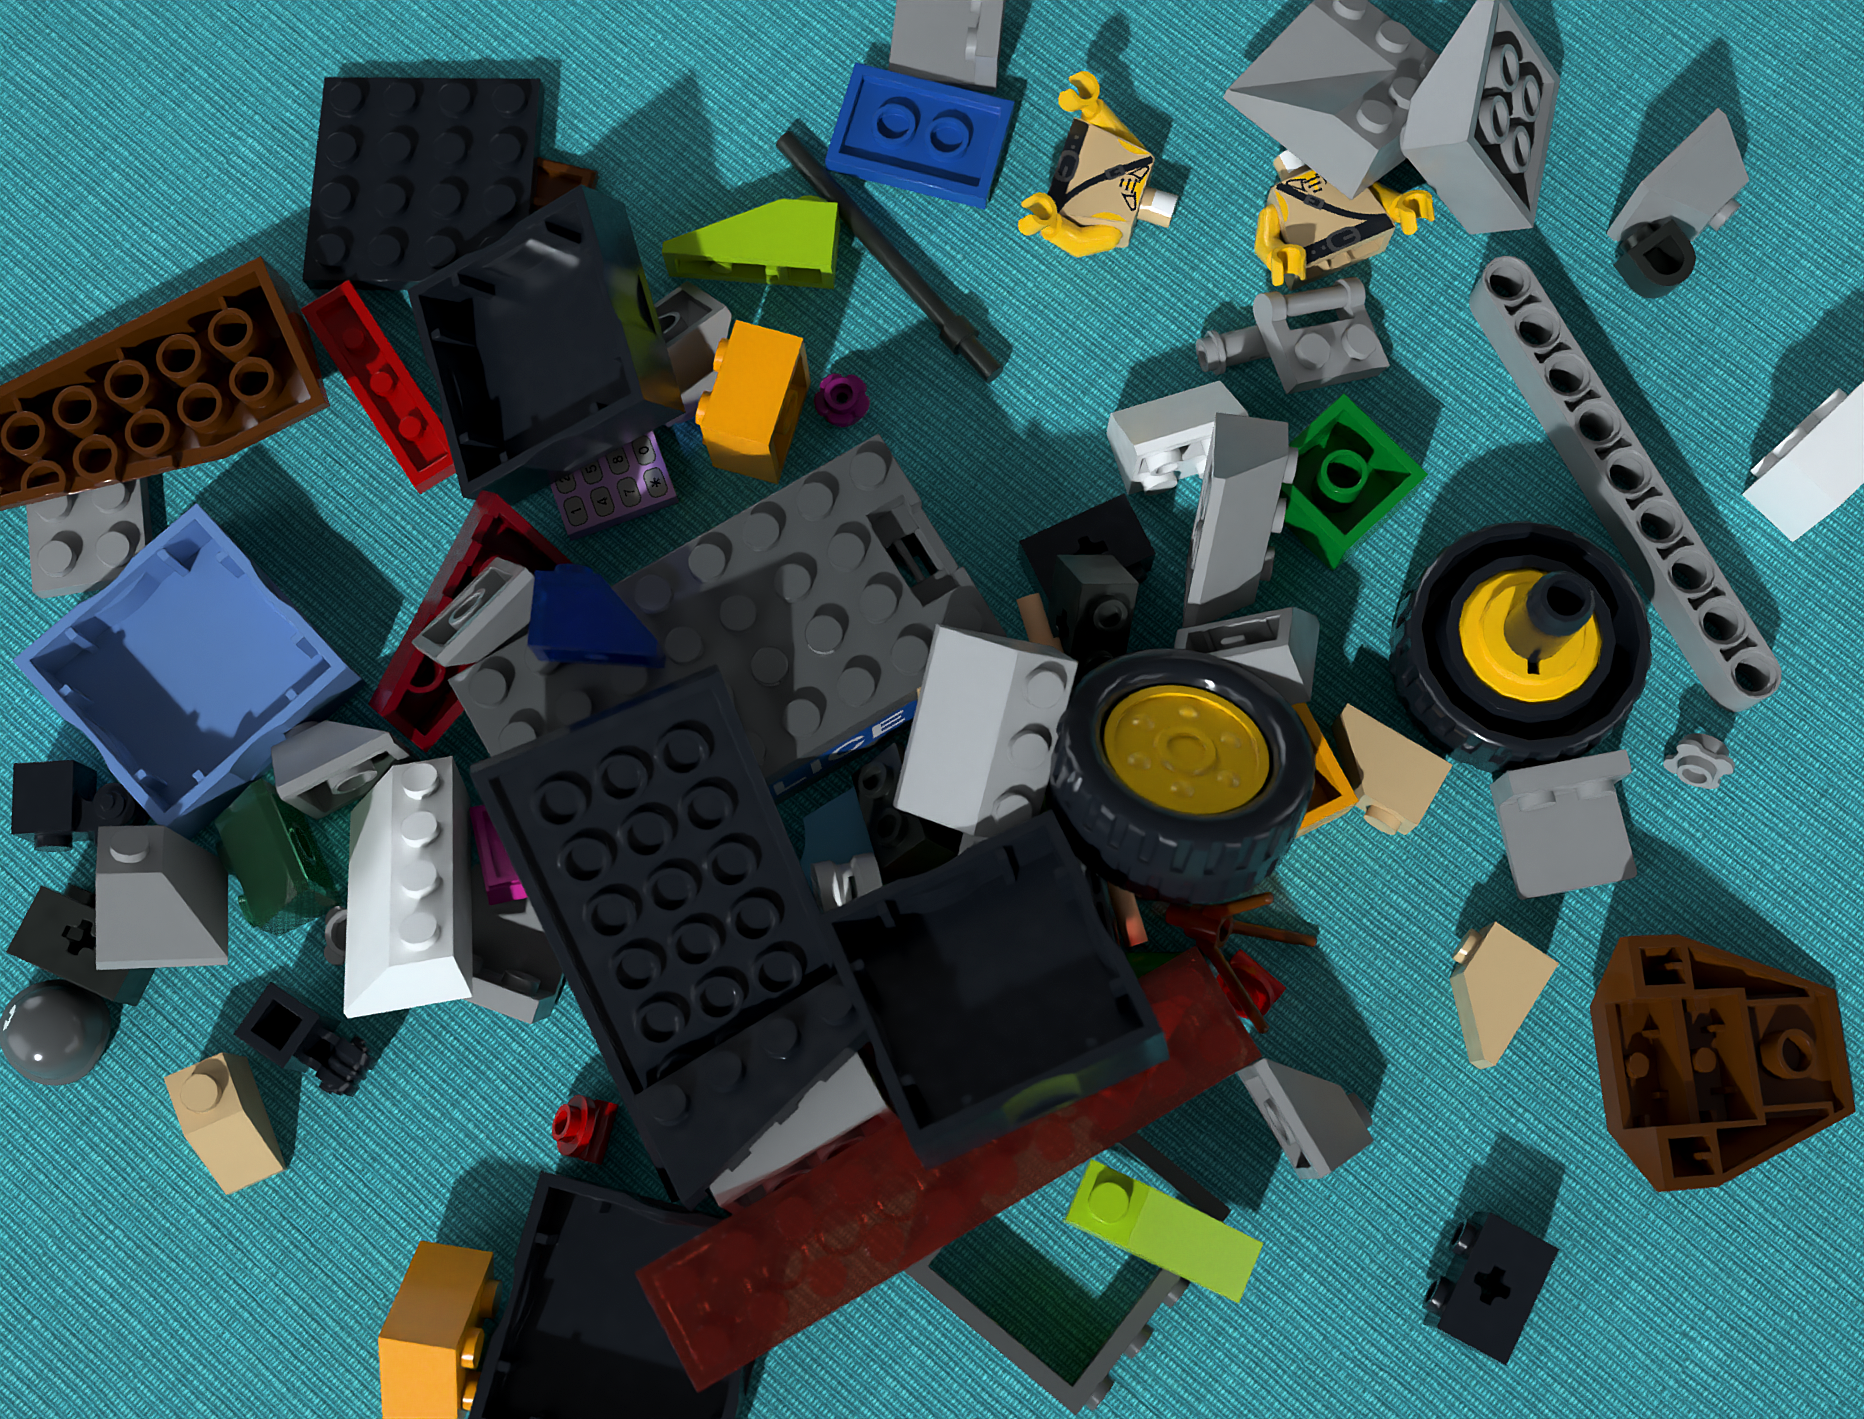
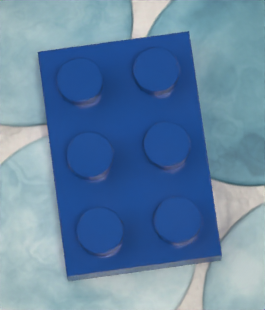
M855 62L826 154V170L986 210L1014 114L1015 101Z

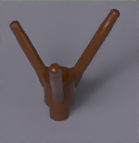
M1271 892L1250 895L1219 904H1193L1189 906L1186 904L1170 903L1166 912V922L1184 929L1185 936L1196 939V945L1210 959L1256 1030L1260 1034L1267 1033L1269 1025L1219 948L1225 945L1231 934L1308 947L1316 946V936L1233 920L1232 915L1273 903L1274 895Z

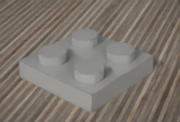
M147 477L26 505L32 593L45 599L101 590L120 575L132 557L153 540Z

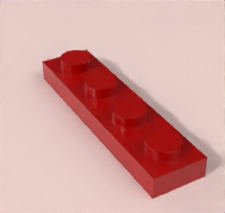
M350 281L344 282L300 309L417 492L422 494L456 473L443 424Z

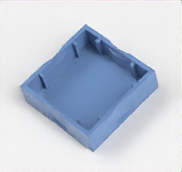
M197 503L132 557L120 575L107 587L86 601L77 604L12 660L64 720L80 729L94 743L111 773L158 825H164L188 840L196 836L273 767L270 747L286 740L285 734L289 730L305 722L317 721L320 723L327 720L367 684L230 534Z

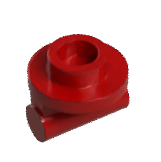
M1241 948L1228 961L1259 1008L1262 1016H1264L1287 987ZM1218 974L1215 980V990L1219 1000L1230 1012L1248 1019L1220 974Z
M575 1095L567 1104H563L556 1112L552 1124V1136L557 1141V1148L560 1154L602 1165L619 1105L599 1099L593 1100L584 1095Z

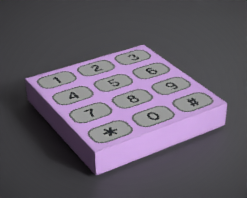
M653 430L550 485L571 541L679 503Z

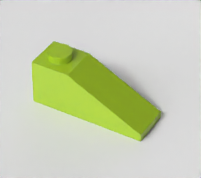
M812 195L801 196L796 200L781 198L664 241L662 256L669 277L834 289L840 237L838 203L827 202L821 197Z
M1093 1159L1087 1162L1062 1220L1075 1228L1236 1303H1239L1263 1246L1262 1242Z

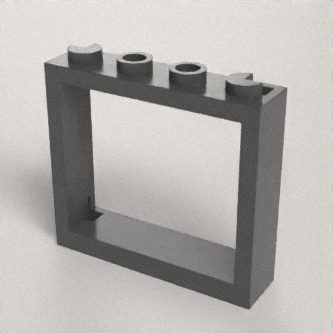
M1088 1096L1070 1105L1196 1209L1224 1223L1223 1221L1232 1211L1228 1206L1092 1096ZM1043 1117L993 1141L897 1263V1266L1076 1416L1084 1405L1091 1411L1097 1408L1115 1383V1379L1108 1374L1123 1353L1130 1359H1133L1139 1353L1154 1331V1328L1147 1323L1161 1303L1171 1308L1186 1291L1191 1281L1160 1267L1074 1382L1069 1384L928 1266L1044 1119Z

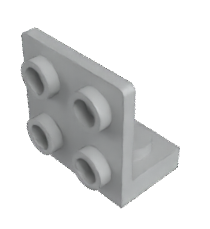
M897 0L888 71L967 90L996 92L1006 0Z
M1626 749L1508 771L1489 785L1519 899L1526 900L1630 880L1636 877L1637 869L1614 787L1615 783L1632 773Z
M477 864L471 872L473 997L463 998V1000L533 1024L551 1015L564 973L529 899L523 898L489 906L481 865Z

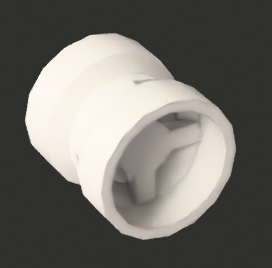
M873 852L854 855L848 863L836 865L832 861L827 860L812 863L810 867L814 899L821 914L882 887L879 867Z

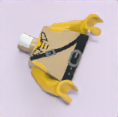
M1081 71L1069 76V81L1078 89L1079 96L1073 89L1069 88L1059 93L1058 102L1060 107L1067 112H1074L1080 109L1082 111L1081 119L1075 117L1073 119L1048 193L1038 192L1021 202L1022 207L1029 209L1034 215L1029 214L1018 221V228L1023 235L1028 236L1039 232V235L1072 256L1079 258L1113 250L1115 247H1128L1138 219L1169 228L1179 195L1149 187L1155 157L1146 150V147L1102 99H1098L1100 87L1095 76L1088 71Z
M1287 149L1273 161V166L1282 182L1277 183L1270 189L1266 205L1258 214L1254 252L1271 271L1272 284L1274 286L1283 285L1285 278L1289 290L1292 291L1384 252L1396 228L1394 222L1401 223L1402 232L1406 235H1411L1418 230L1416 218H1425L1430 222L1434 221L1435 214L1432 195L1425 190H1412L1403 194L1376 181L1353 200H1350Z

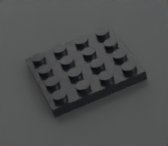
M324 77L302 280L309 289H334L349 280L355 290H408L465 254L484 249L505 236L518 222L535 213L534 197H536L538 181L537 161L540 157L545 88L541 79Z

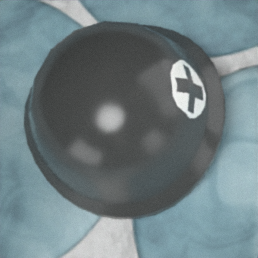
M56 979L36 983L15 995L3 1011L0 1019V1045L9 1063L20 1074L36 1083L60 1086L76 1082L85 1077L95 1067L106 1047L111 1030L110 1011L101 995L68 980Z

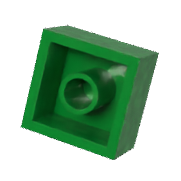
M1343 393L1288 444L1289 447L1298 448V460L1293 483H1282L1279 497L1286 498L1283 524L1333 572L1414 497L1428 473Z

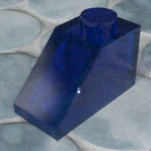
M558 564L555 566V571L535 570L527 646L539 661L665 669L666 655L658 640L600 574H593L591 568L578 564Z

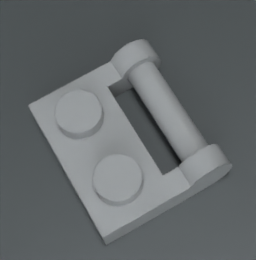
M1357 277L1338 279L1334 282L1333 286L1282 295L1278 291H1270L1256 295L1253 302V314L1286 394L1379 376L1390 365L1365 309V289L1363 283ZM1331 309L1336 310L1340 321L1294 330H1290L1286 322L1288 317Z

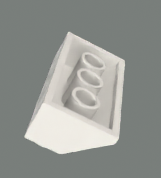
M453 756L392 766L351 811L344 1013L347 1018L473 997L471 816L469 811L471 799Z

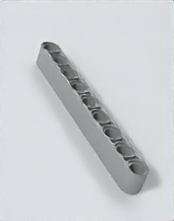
M1501 256L1493 259L1487 264L1469 296V306L1473 316L1712 701L1718 707L1729 712L1748 710L1778 689L1781 683L1782 671L1776 657L1530 267L1524 261L1514 256ZM1491 285L1505 288L1511 297H1502L1492 290ZM1525 331L1534 334L1539 339L1541 345L1526 342L1520 332ZM1549 378H1557L1563 381L1568 386L1570 393L1555 389ZM1579 425L1593 428L1598 434L1600 441H1592L1586 438L1581 433ZM1610 473H1617L1627 480L1630 490H1623L1617 487L1612 482ZM1646 521L1653 524L1659 532L1660 540L1647 536L1643 532L1640 522ZM1672 570L1684 573L1689 579L1690 590L1676 584L1672 577ZM1703 619L1710 620L1719 627L1721 640H1716L1707 634L1703 626ZM1735 669L1745 672L1751 678L1753 691H1748L1737 683Z

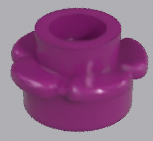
M839 373L831 374L821 381L820 391L814 395L815 409L831 425L837 427L852 426L863 418L869 410L870 399L865 394L867 386L861 378L853 374H849L846 377ZM845 395L847 396V401L839 403L837 397Z

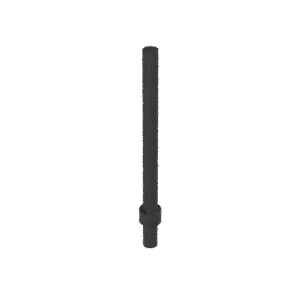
M792 131L784 133L776 142L778 150L821 198L827 202L838 203L839 218L941 331L939 339L954 355L961 354L986 383L995 380L1004 368L977 339L979 331L964 315L957 316L796 135Z

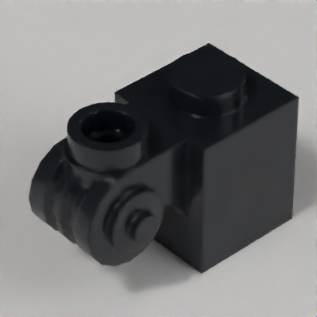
M75 760L14 763L11 834L34 843V850L71 851L73 849V842L94 841V846L97 847L98 827L145 826L149 821L150 815L121 783L105 784L97 791V771Z
M273 982L269 983L233 1034L283 1069L306 1073L309 1067L316 1071L315 1076L322 1081L319 1088L328 1094L335 1093L340 1096L345 1094L354 1097L360 1088L359 1083L366 1080L367 1071L373 1070L378 1063V1060L371 1055L373 1051L366 1047L368 1043L366 1040L356 1034L353 1038L339 1034L335 1030L341 1023L340 1020L296 990Z

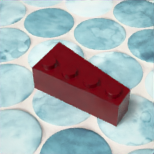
M484 490L480 491L368 703L369 706L425 753L429 751L464 711L448 679L476 663L443 667L419 651L411 642L496 557L525 567L536 578L555 605L564 598L584 575L576 565L498 494Z

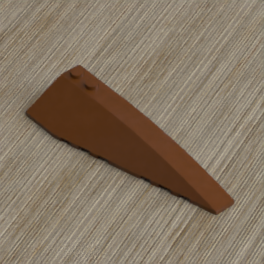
M260 256L1 385L0 511L224 459L329 407L330 404L311 335L288 282Z

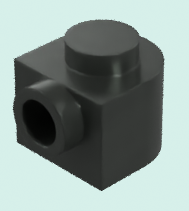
M1672 219L1655 232L1647 224L1619 245L1625 254L1613 264L1635 293L1645 298H1660L1669 294L1690 276L1695 266L1696 257L1692 244Z

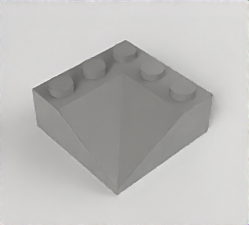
M1314 0L1226 90L1223 99L1350 200H1353L1406 159L1400 147L1401 127L1404 123H1407L1412 96L1440 55L1414 37L1407 27L1393 21L1368 0Z
M1477 0L1412 96L1407 123L1402 125L1400 131V147L1403 155L1409 159L1426 183L1435 191L1448 207L1450 213L1457 218L1469 234L1533 228L1561 79L1509 0Z

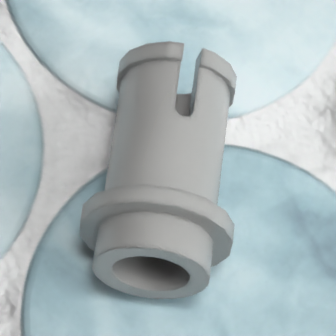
M1257 324L1221 334L1216 330H1210L1206 332L1204 338L1197 339L1196 342L1197 358L1201 369L1204 372L1213 371L1216 375L1224 374L1226 367L1261 358H1271Z

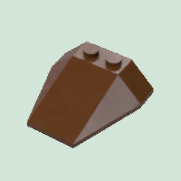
M1679 934L1640 935L1619 938L1590 1005L1607 1131L1656 1192L1719 1187L1856 1112L1835 989Z

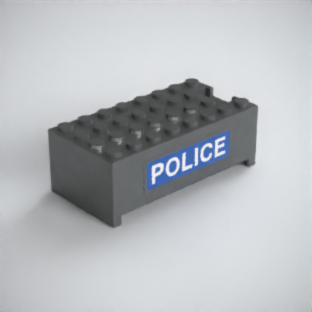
M878 433L448 679V682L492 757L717 664L771 796L777 806L912 726L918 702L917 689L922 686L936 624L1007 637L964 567L959 568L924 513L920 497ZM894 545L916 580V585L909 588L885 550L888 547ZM911 554L913 557L919 556L931 575L930 577H924Z

